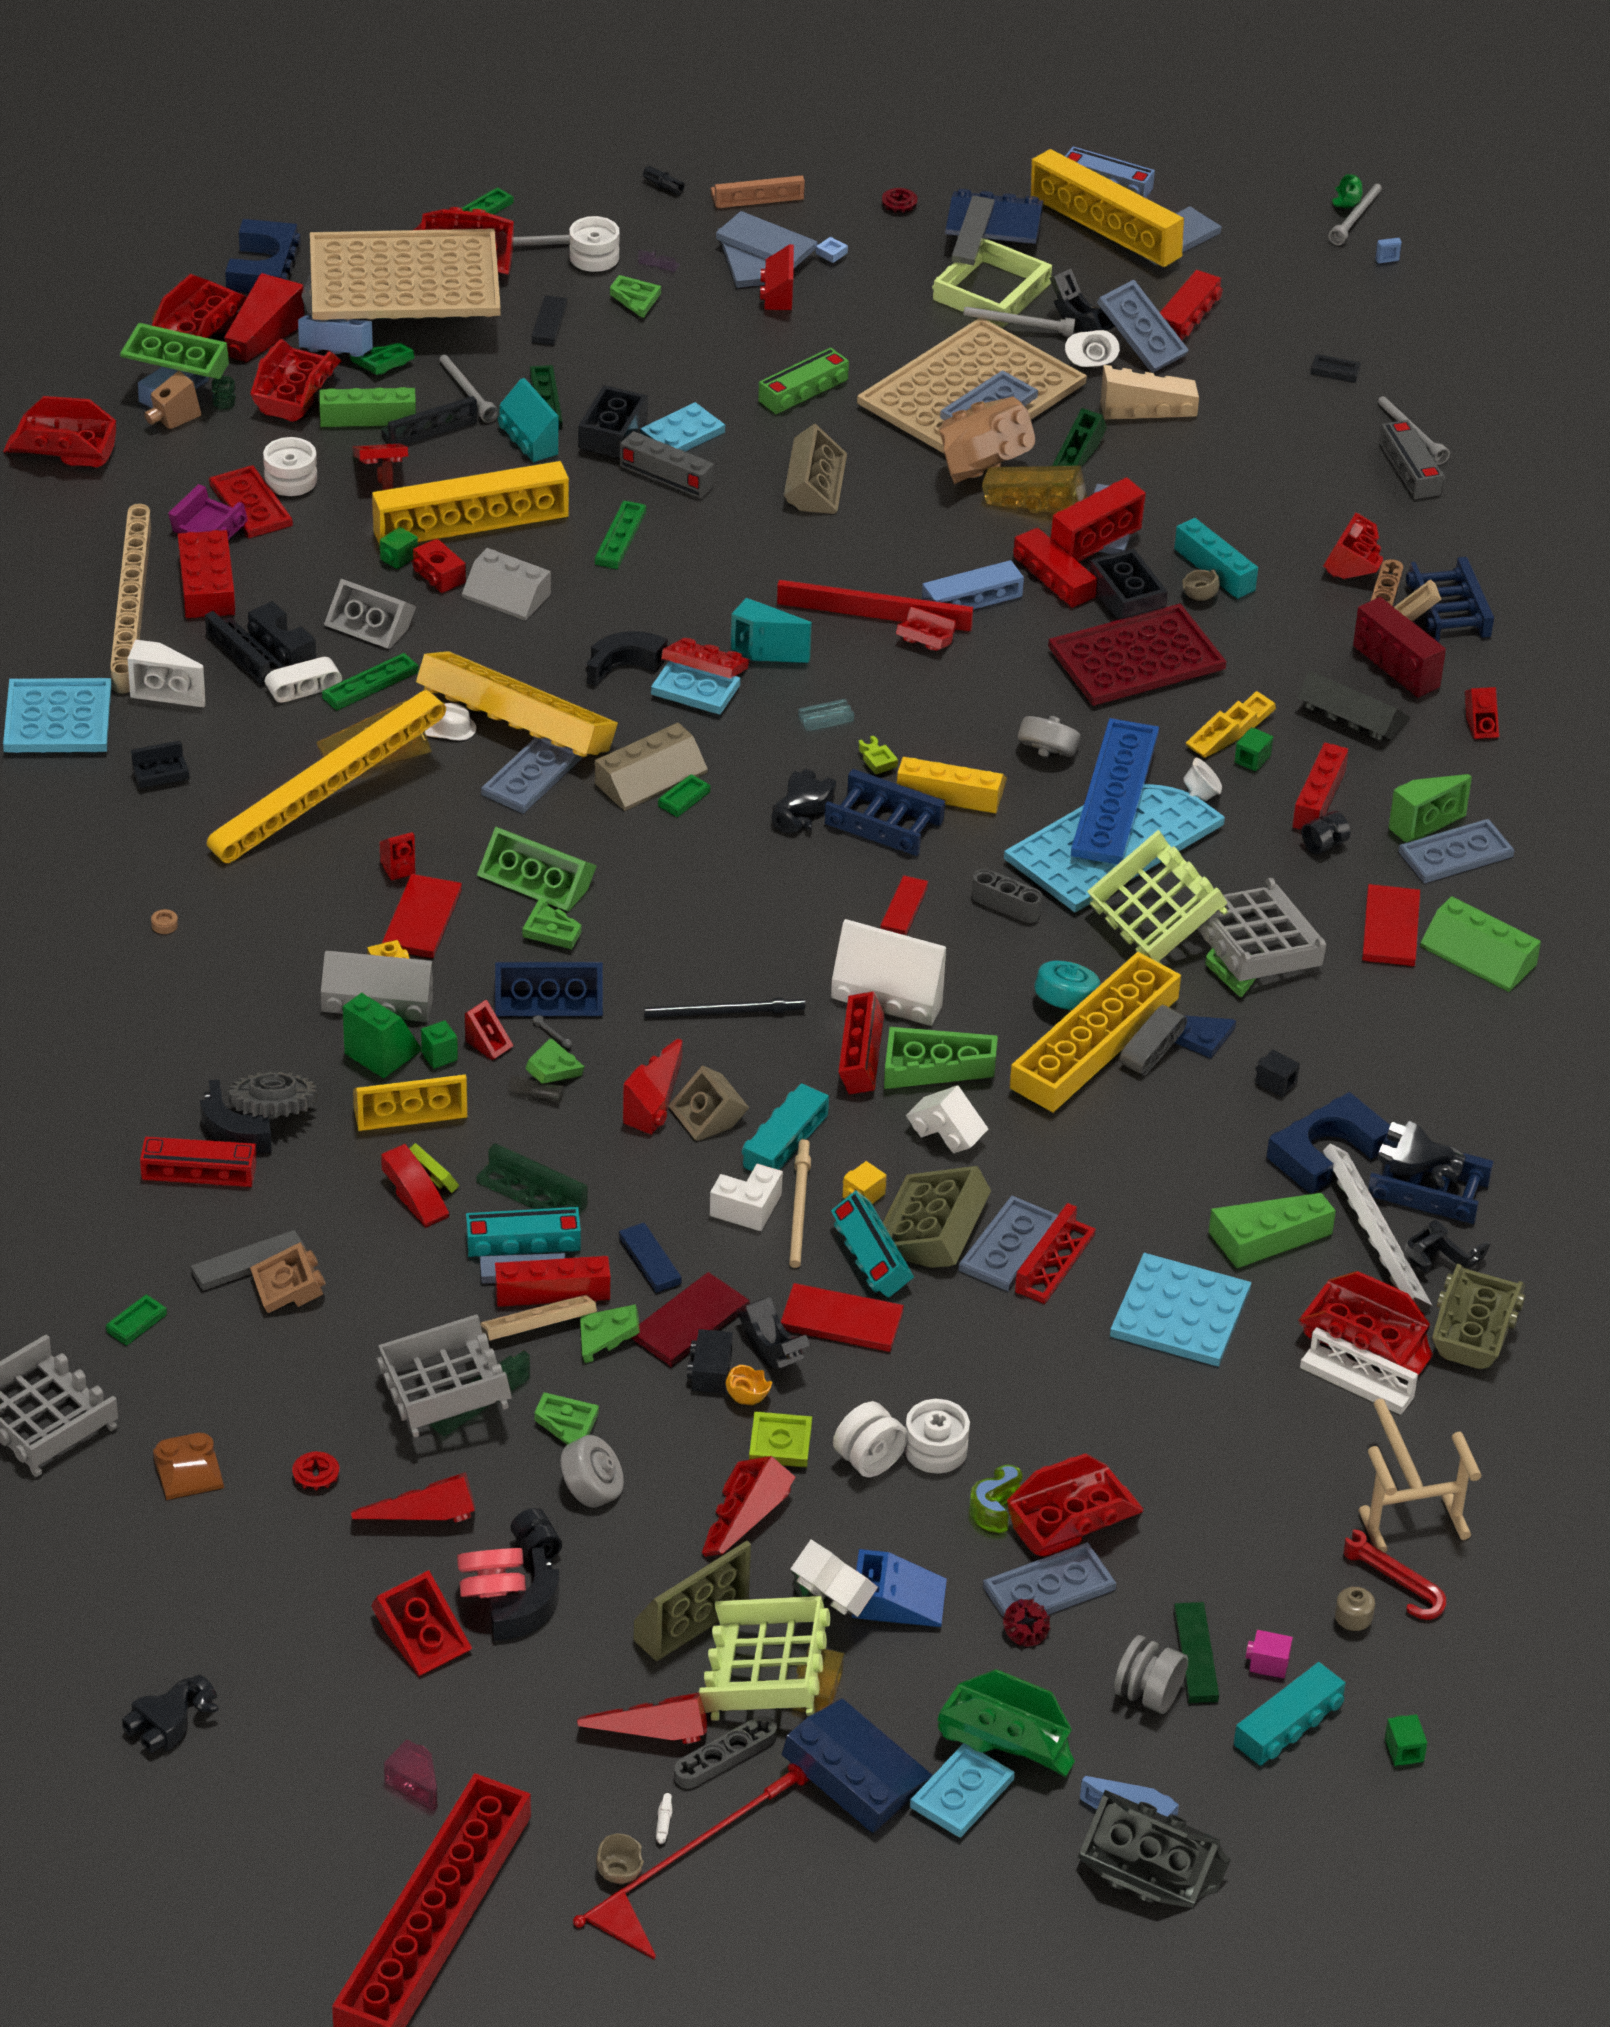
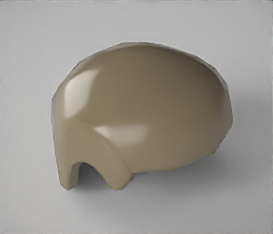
M1194 570L1182 580L1184 592L1195 601L1211 599L1218 592L1219 576L1215 570L1210 572L1207 570Z
M616 1833L606 1836L600 1843L596 1855V1865L600 1875L611 1883L625 1884L634 1881L642 1871L644 1863L641 1856V1844L625 1834Z

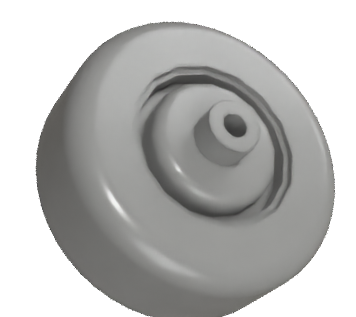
M1026 716L1022 720L1017 737L1021 743L1039 749L1038 755L1048 758L1050 753H1059L1067 757L1074 756L1081 736L1075 729L1059 723L1060 718L1049 716V719Z
M586 1435L569 1443L563 1449L560 1461L562 1475L568 1489L579 1502L587 1507L595 1508L605 1505L620 1496L624 1485L623 1471L616 1454L604 1440L594 1435Z

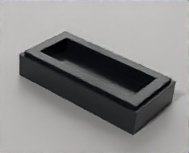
M1316 354L1310 374L1356 383L1361 363Z

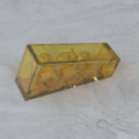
M1081 466L988 467L982 483L986 504L1016 510L1018 507H1022L1038 514L1039 511L1053 513L1054 515L1058 511H1062L1076 502L1087 498Z

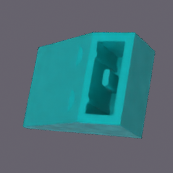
M745 598L731 614L730 651L742 654V657L752 661L808 663L810 661L812 622Z

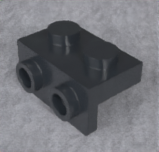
M181 741L131 750L132 770L139 789L190 779L189 769L183 756Z

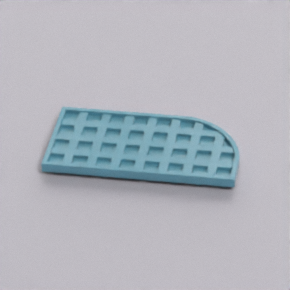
M1144 784L1124 859L1157 830L1162 833L1171 847L1174 846L1180 851L1223 826L1225 817L1198 797L1190 796L1188 792L1168 786ZM1084 805L1004 851V859L1074 912L1090 904L1092 898L1087 891L1118 865L1071 856L1072 844ZM1156 857L1142 870L1145 872L1161 861Z

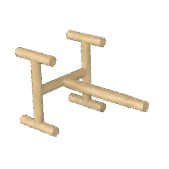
M1377 1399L1374 1402V1407L1410 1489L1397 1491L1379 1448L1373 1446L1368 1449L1369 1457L1376 1470L1371 1507L1364 1505L1358 1511L1373 1546L1384 1553L1388 1550L1379 1530L1382 1507L1384 1505L1435 1496L1442 1497L1460 1539H1468L1471 1533L1462 1515L1468 1479L1470 1477L1472 1481H1477L1482 1475L1463 1433L1456 1432L1452 1435V1440L1460 1455L1456 1481L1423 1487L1385 1400Z

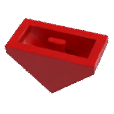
M487 999L465 1013V1041L488 1058L493 1060L514 1046Z

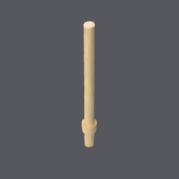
M804 1139L799 1141L798 1155L795 1156L794 1162L796 1184L789 1265L793 1268H798L801 1265L807 1173L811 1168V1157L809 1156L810 1143Z

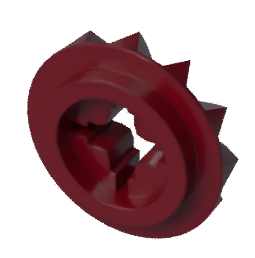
M905 188L889 189L882 195V205L886 206L887 210H894V213L897 211L904 213L905 210L912 211L917 206V195Z
M1021 1598L1012 1603L1005 1611L1003 1618L1004 1629L1009 1638L1019 1645H1037L1046 1638L1051 1629L1050 1616L1044 1610V1605H1039L1034 1599L1023 1600ZM1025 1614H1027L1029 1619H1037L1031 1625V1630L1026 1624H1017L1025 1618Z

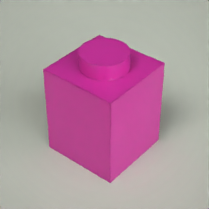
M1257 1630L1255 1641L1248 1642L1245 1658L1251 1659L1249 1672L1285 1679L1293 1637Z

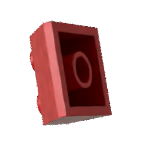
M789 244L768 257L765 269H761L760 282L765 283V286H760V300H765L764 309L792 310L793 244Z

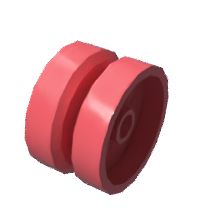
M522 1548L457 1554L459 1571L462 1573L477 1572V1576L467 1577L459 1582L460 1597L494 1598L526 1591L525 1575L505 1572L507 1569L519 1568L523 1564Z

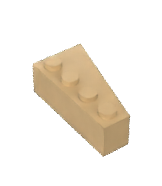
M1103 365L1100 404L1104 420L1197 416L1199 395L1195 380L1172 376L1162 378L1154 376V373L1145 372V374L1132 372V369L1122 368V370L1112 369V366Z

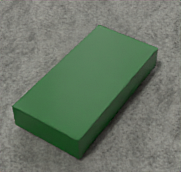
M690 774L658 799V806L678 817L710 793L711 785Z
M146 1294L105 1325L106 1332L127 1346L167 1315V1308Z

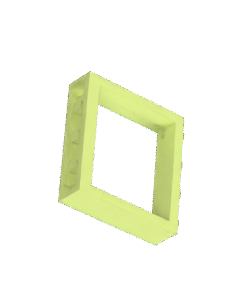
M983 238L974 265L954 262L939 277H936L932 286L934 290L933 300L960 311H964V307H972L1018 315L1051 284L1049 278L1052 275V265ZM982 262L1026 278L1000 304L956 287ZM988 320L1002 328L1008 324L1007 322Z

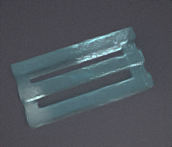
M846 698L798 709V716L807 731L854 721V712L851 711L850 705H847Z

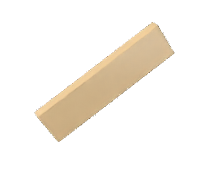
M582 1295L481 1322L480 1325L482 1333H485L490 1341L595 1313L597 1309L596 1303L587 1295Z

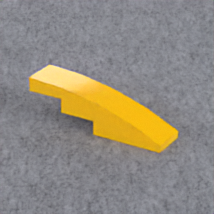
M1256 691L1244 703L1237 701L1226 713L1219 711L1186 742V746L1206 758L1240 739L1251 727H1256L1276 709L1275 703Z

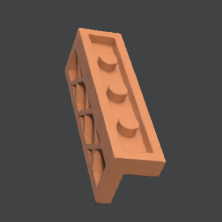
M802 175L716 184L715 187H711V196L716 208L804 199L805 180Z

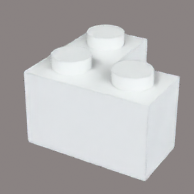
M958 1085L923 1097L906 1115L920 1137L939 1132L945 1144L953 1153L971 1148L988 1130Z
M756 1164L747 1182L720 1174L710 1192V1216L762 1231L782 1195L783 1171Z
M813 1540L809 1541L791 1567V1570L799 1576L797 1579L799 1584L807 1588L813 1595L821 1596L822 1600L826 1596L833 1600L830 1605L843 1615L849 1611L858 1617L878 1588L868 1578L845 1564L833 1553Z

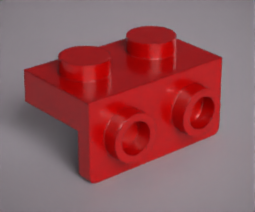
M913 606L909 610L907 621L898 624L896 634L903 636V640L907 642L917 643L918 641L926 644V648L938 651L952 643L956 621Z

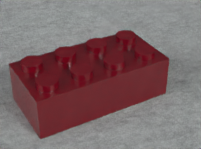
M1378 597L1358 607L1353 646L1357 650L1362 652L1417 698L1441 687L1446 653L1445 647L1382 597Z

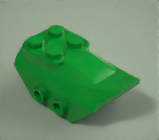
M994 1669L959 1683L939 1712L937 1721L938 1729L942 1736L948 1740L967 1744L977 1752L983 1753L996 1748L1007 1753L1025 1756L1064 1777L1068 1775L1075 1763L1068 1743L1072 1729L1053 1692L1000 1670Z

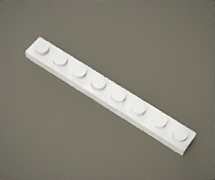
M1330 1143L1323 1152L1334 1163L1333 1172L1339 1179L1337 1184L1349 1197L1347 1200L1348 1204L1357 1212L1360 1225L1367 1230L1370 1236L1368 1238L1369 1242L1378 1250L1380 1262L1391 1274V1282L1399 1290L1408 1293L1420 1311L1425 1313L1433 1305L1348 1152Z

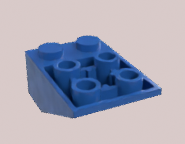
M859 1549L856 1571L868 1578L878 1588L857 1617L852 1614V1618L941 1627L946 1578L890 1552Z

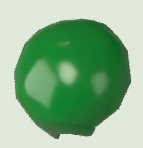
M1346 174L1341 179L1339 186L1335 187L1338 197L1333 198L1332 202L1335 207L1353 208L1356 206L1363 194L1361 180L1356 175Z

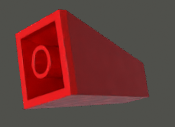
M261 273L225 336L228 357L248 362L277 343L279 339H283L298 329V319L305 316L304 302L301 297L304 285Z

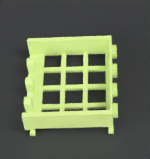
M1159 830L1087 891L1092 898L1090 905L1099 915L1104 912L1107 915L1105 920L1114 930L1119 927L1122 931L1120 933L1122 938L1129 945L1134 943L1137 946L1135 948L1137 952L1162 964L1160 962L1162 958L1216 913L1217 910L1223 915L1228 913L1224 907L1228 903L1217 887L1214 889L1205 876L1202 878L1195 867L1189 861L1186 862L1174 846L1171 847ZM1157 857L1166 867L1151 879L1142 869ZM1172 872L1181 881L1166 893L1157 883L1168 873ZM1138 873L1147 884L1132 895L1124 885ZM1184 886H1187L1195 896L1183 907H1180L1172 897ZM1153 888L1162 898L1147 910L1138 899ZM1120 890L1128 900L1116 911H1113L1105 901ZM1167 902L1176 913L1161 924L1152 914ZM1134 904L1143 914L1128 926L1119 916ZM1146 919H1149L1157 929L1145 940H1142L1134 930Z
M821 1596L715 1601V1609L720 1626H713L712 1628L716 1648H710L708 1651L712 1671H705L704 1680L706 1687L699 1690L705 1713L711 1712V1720H719V1710L806 1707V1715H813L815 1713L814 1696L819 1694L818 1672L823 1670L821 1651L826 1649L827 1645L825 1627L830 1625V1612L828 1608H824ZM814 1622L812 1636H793L795 1623ZM788 1623L786 1637L765 1638L767 1624ZM760 1624L758 1638L738 1639L740 1625ZM810 1643L808 1657L790 1658L792 1644ZM785 1644L782 1658L762 1659L764 1645ZM757 1646L754 1660L734 1661L736 1647ZM807 1665L805 1679L786 1680L788 1666ZM781 1666L779 1680L758 1681L760 1667ZM753 1667L751 1681L730 1682L732 1668Z

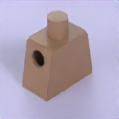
M181 371L176 372L151 393L153 408L144 413L145 419L150 425L160 421L169 429L201 416L193 381Z

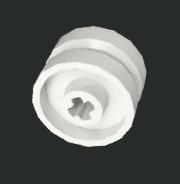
M599 216L585 217L575 221L570 227V261L581 270L590 272L604 271L615 266L619 261V227L608 218Z
M286 437L274 440L265 447L263 452L264 480L274 493L283 496H298L309 492L315 487L317 483V457L315 447L310 442L301 438Z
M943 1399L924 1400L914 1405L907 1414L906 1420L908 1442L904 1452L907 1460L914 1467L929 1473H945L960 1467L965 1461L968 1451L970 1421L967 1413L958 1404Z
M871 1401L856 1407L843 1419L835 1432L833 1446L845 1460L850 1461L852 1466L862 1476L873 1477L889 1469L898 1460L908 1442V1432L897 1419L890 1416L889 1412L882 1405Z

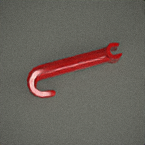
M1354 1529L1352 1539L1345 1538L1343 1551L1345 1557L1355 1561L1363 1560L1432 1605L1430 1609H1422L1413 1604H1408L1406 1611L1419 1619L1430 1620L1437 1618L1443 1613L1446 1608V1596L1437 1585L1366 1542V1535L1362 1531Z

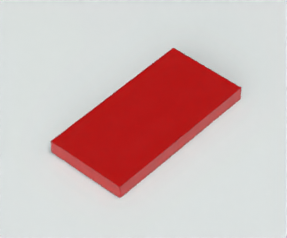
M254 465L209 478V485L223 504L232 508L238 502L244 504L248 521L241 529L248 539L293 526V519Z
M411 874L382 944L398 940L402 950L406 949L408 954L434 958L462 891V883Z
M1368 884L1362 961L1415 966L1420 902L1419 889Z
M794 1283L781 1318V1323L785 1330L789 1332L891 1352L903 1315L904 1305Z

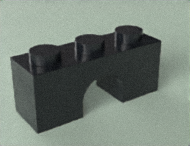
M273 601L248 612V632L252 637H256L267 650L274 653L280 662L291 666L316 659V639L302 626L294 630H287V613Z

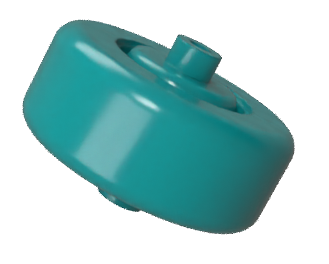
M1049 961L1040 966L1034 989L1036 994L1045 1002L1062 1009L1073 1010L1098 988L1101 983L1098 976L1084 966L1068 961Z

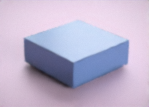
M1400 238L1377 241L1375 257L1377 263L1399 261L1402 243Z

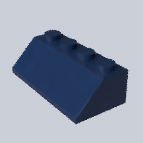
M495 962L496 1016H603V962Z

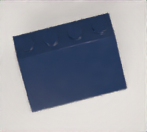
M958 189V192H953L945 234L959 235L972 196L995 199L994 208L983 238L1036 244L1041 228L1043 201L1038 200V197L1026 196L1023 199L1016 198L1014 194L995 196L994 193L988 191L976 194L971 193V190Z
M843 1698L807 1717L787 1735L781 1754L790 1763L798 1765L804 1771L806 1777L872 1833L878 1830L902 1808L933 1776Z

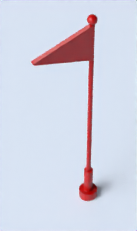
M789 1764V1772L766 1787L763 1794L584 1915H576L573 1919V1924L580 1928L587 1921L625 1944L655 1959L656 1954L626 1893L766 1798L772 1799L797 1782L802 1786L810 1781V1779L806 1777V1774L798 1765Z

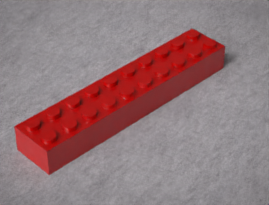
M474 1773L332 2005L333 2027L407 2026L530 1820L531 1793Z

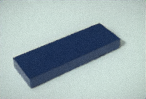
M645 1223L619 1231L620 1240L656 1293L682 1284L681 1275Z

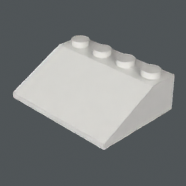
M845 919L832 976L831 998L848 1003V996L874 991L884 1013L932 1026L943 1002L946 947Z

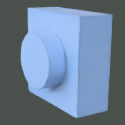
M832 237L816 246V254L832 263L848 253V245Z

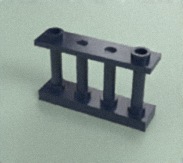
M1458 557L1456 568H1453L1451 571L1421 574L1416 562H1410L1409 572L1406 573V584L1408 587H1411L1412 592L1429 580L1433 582L1454 580L1459 586L1437 588L1440 597L1460 595L1465 599V601L1435 604L1422 614L1426 622V630L1428 633H1431L1433 639L1439 642L1441 629L1468 626L1478 628L1482 638L1491 637L1494 616L1467 557ZM1468 611V613L1472 614L1469 617L1440 619L1438 613Z
M852 769L848 774V795L840 805L827 802L825 805V824L915 856L920 854V832L928 822L940 826L944 821L945 800ZM858 798L871 802L864 813L850 809ZM881 806L894 810L887 821L874 818V815ZM904 814L918 818L910 830L897 826Z
M1386 1135L1384 1143L1397 1148L1399 1143L1386 1139ZM1463 1153L1466 1156V1161L1458 1180L1465 1181L1467 1184L1462 1197L1446 1193L1450 1180L1442 1176L1445 1183L1444 1187L1441 1189L1437 1185L1435 1189L1419 1185L1424 1172L1411 1175L1409 1182L1394 1179V1173L1389 1172L1391 1166L1387 1164L1382 1175L1371 1173L1368 1190L1374 1198L1475 1224L1479 1201L1473 1200L1478 1185L1488 1188L1494 1161ZM1432 1167V1168H1430V1169H1428V1170H1426V1171L1432 1173V1170H1433L1434 1167Z

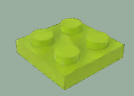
M754 1412L749 1460L772 1456L784 1466L807 1467L812 1416Z

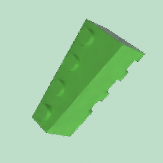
M890 1027L885 1063L884 1089L995 1077L998 1036Z
M1322 1193L1213 1208L1210 1215L1209 1234L1234 1266L1240 1268L1332 1235L1336 1210Z

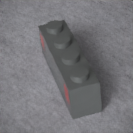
M1409 420L1382 424L1379 443L1413 498L1419 499L1441 495L1442 485L1445 484L1444 472L1440 471L1435 458L1430 455L1426 444L1421 441L1417 430L1412 427Z
M634 431L620 443V466L698 498L704 497L714 487V463Z

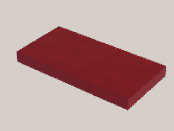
M707 1272L639 1324L640 1333L631 1337V1339L672 1367L690 1353L691 1341H697L699 1329L719 1331L738 1316L736 1309L750 1304V1300L710 1272Z

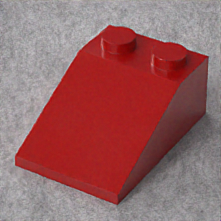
M429 1570L376 1596L371 1605L384 1631L419 1677L472 1650L469 1641Z

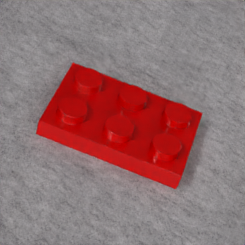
M402 444L352 446L353 456L358 458L359 461L364 462V464L378 463V458H383V460L388 462H402V457H408V447Z
M682 638L664 648L661 659L730 679L748 669L749 659L743 658L742 654L738 652L728 651L726 653L719 651L717 646H702L696 644V641L690 638Z

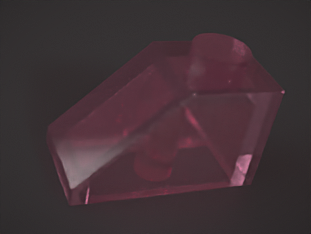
M406 1739L384 1762L385 1783L434 1811L438 1804L432 1754L424 1746L416 1745Z

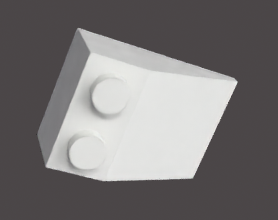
M135 640L128 656L130 698L205 707L204 671L202 664L161 643Z

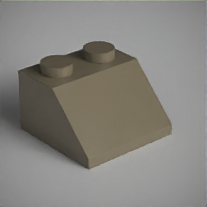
M703 1065L668 1105L697 1141L733 1128L749 1109L748 1105L723 1074Z

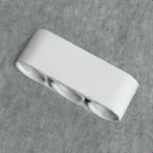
M320 657L276 669L267 674L265 678L267 688L274 699L280 703L320 693L342 681L339 670L329 657Z

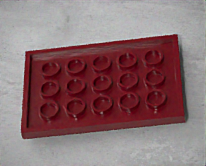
M1181 603L1050 638L1048 641L1049 649L1093 706L1226 669L1227 662Z

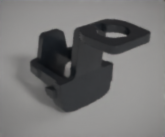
M1434 1220L1407 1241L1405 1250L1410 1257L1411 1263L1426 1273L1432 1265L1429 1259L1439 1254L1440 1251L1456 1265L1460 1264L1464 1268H1468L1486 1256L1490 1243L1485 1241L1466 1254L1447 1238L1449 1231L1442 1223Z

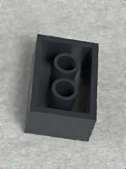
M603 385L578 424V448L620 458V443L633 431L639 433L640 428L643 427L648 419V395Z
M1135 549L1090 561V573L1097 578L1096 593L1117 620L1166 607L1168 591Z

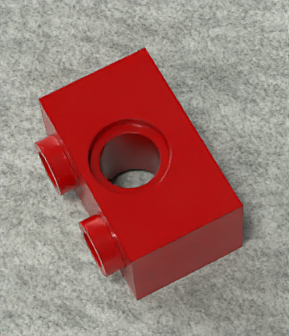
M438 538L413 549L412 565L414 570L420 573L431 586H434L441 593L466 583V563Z

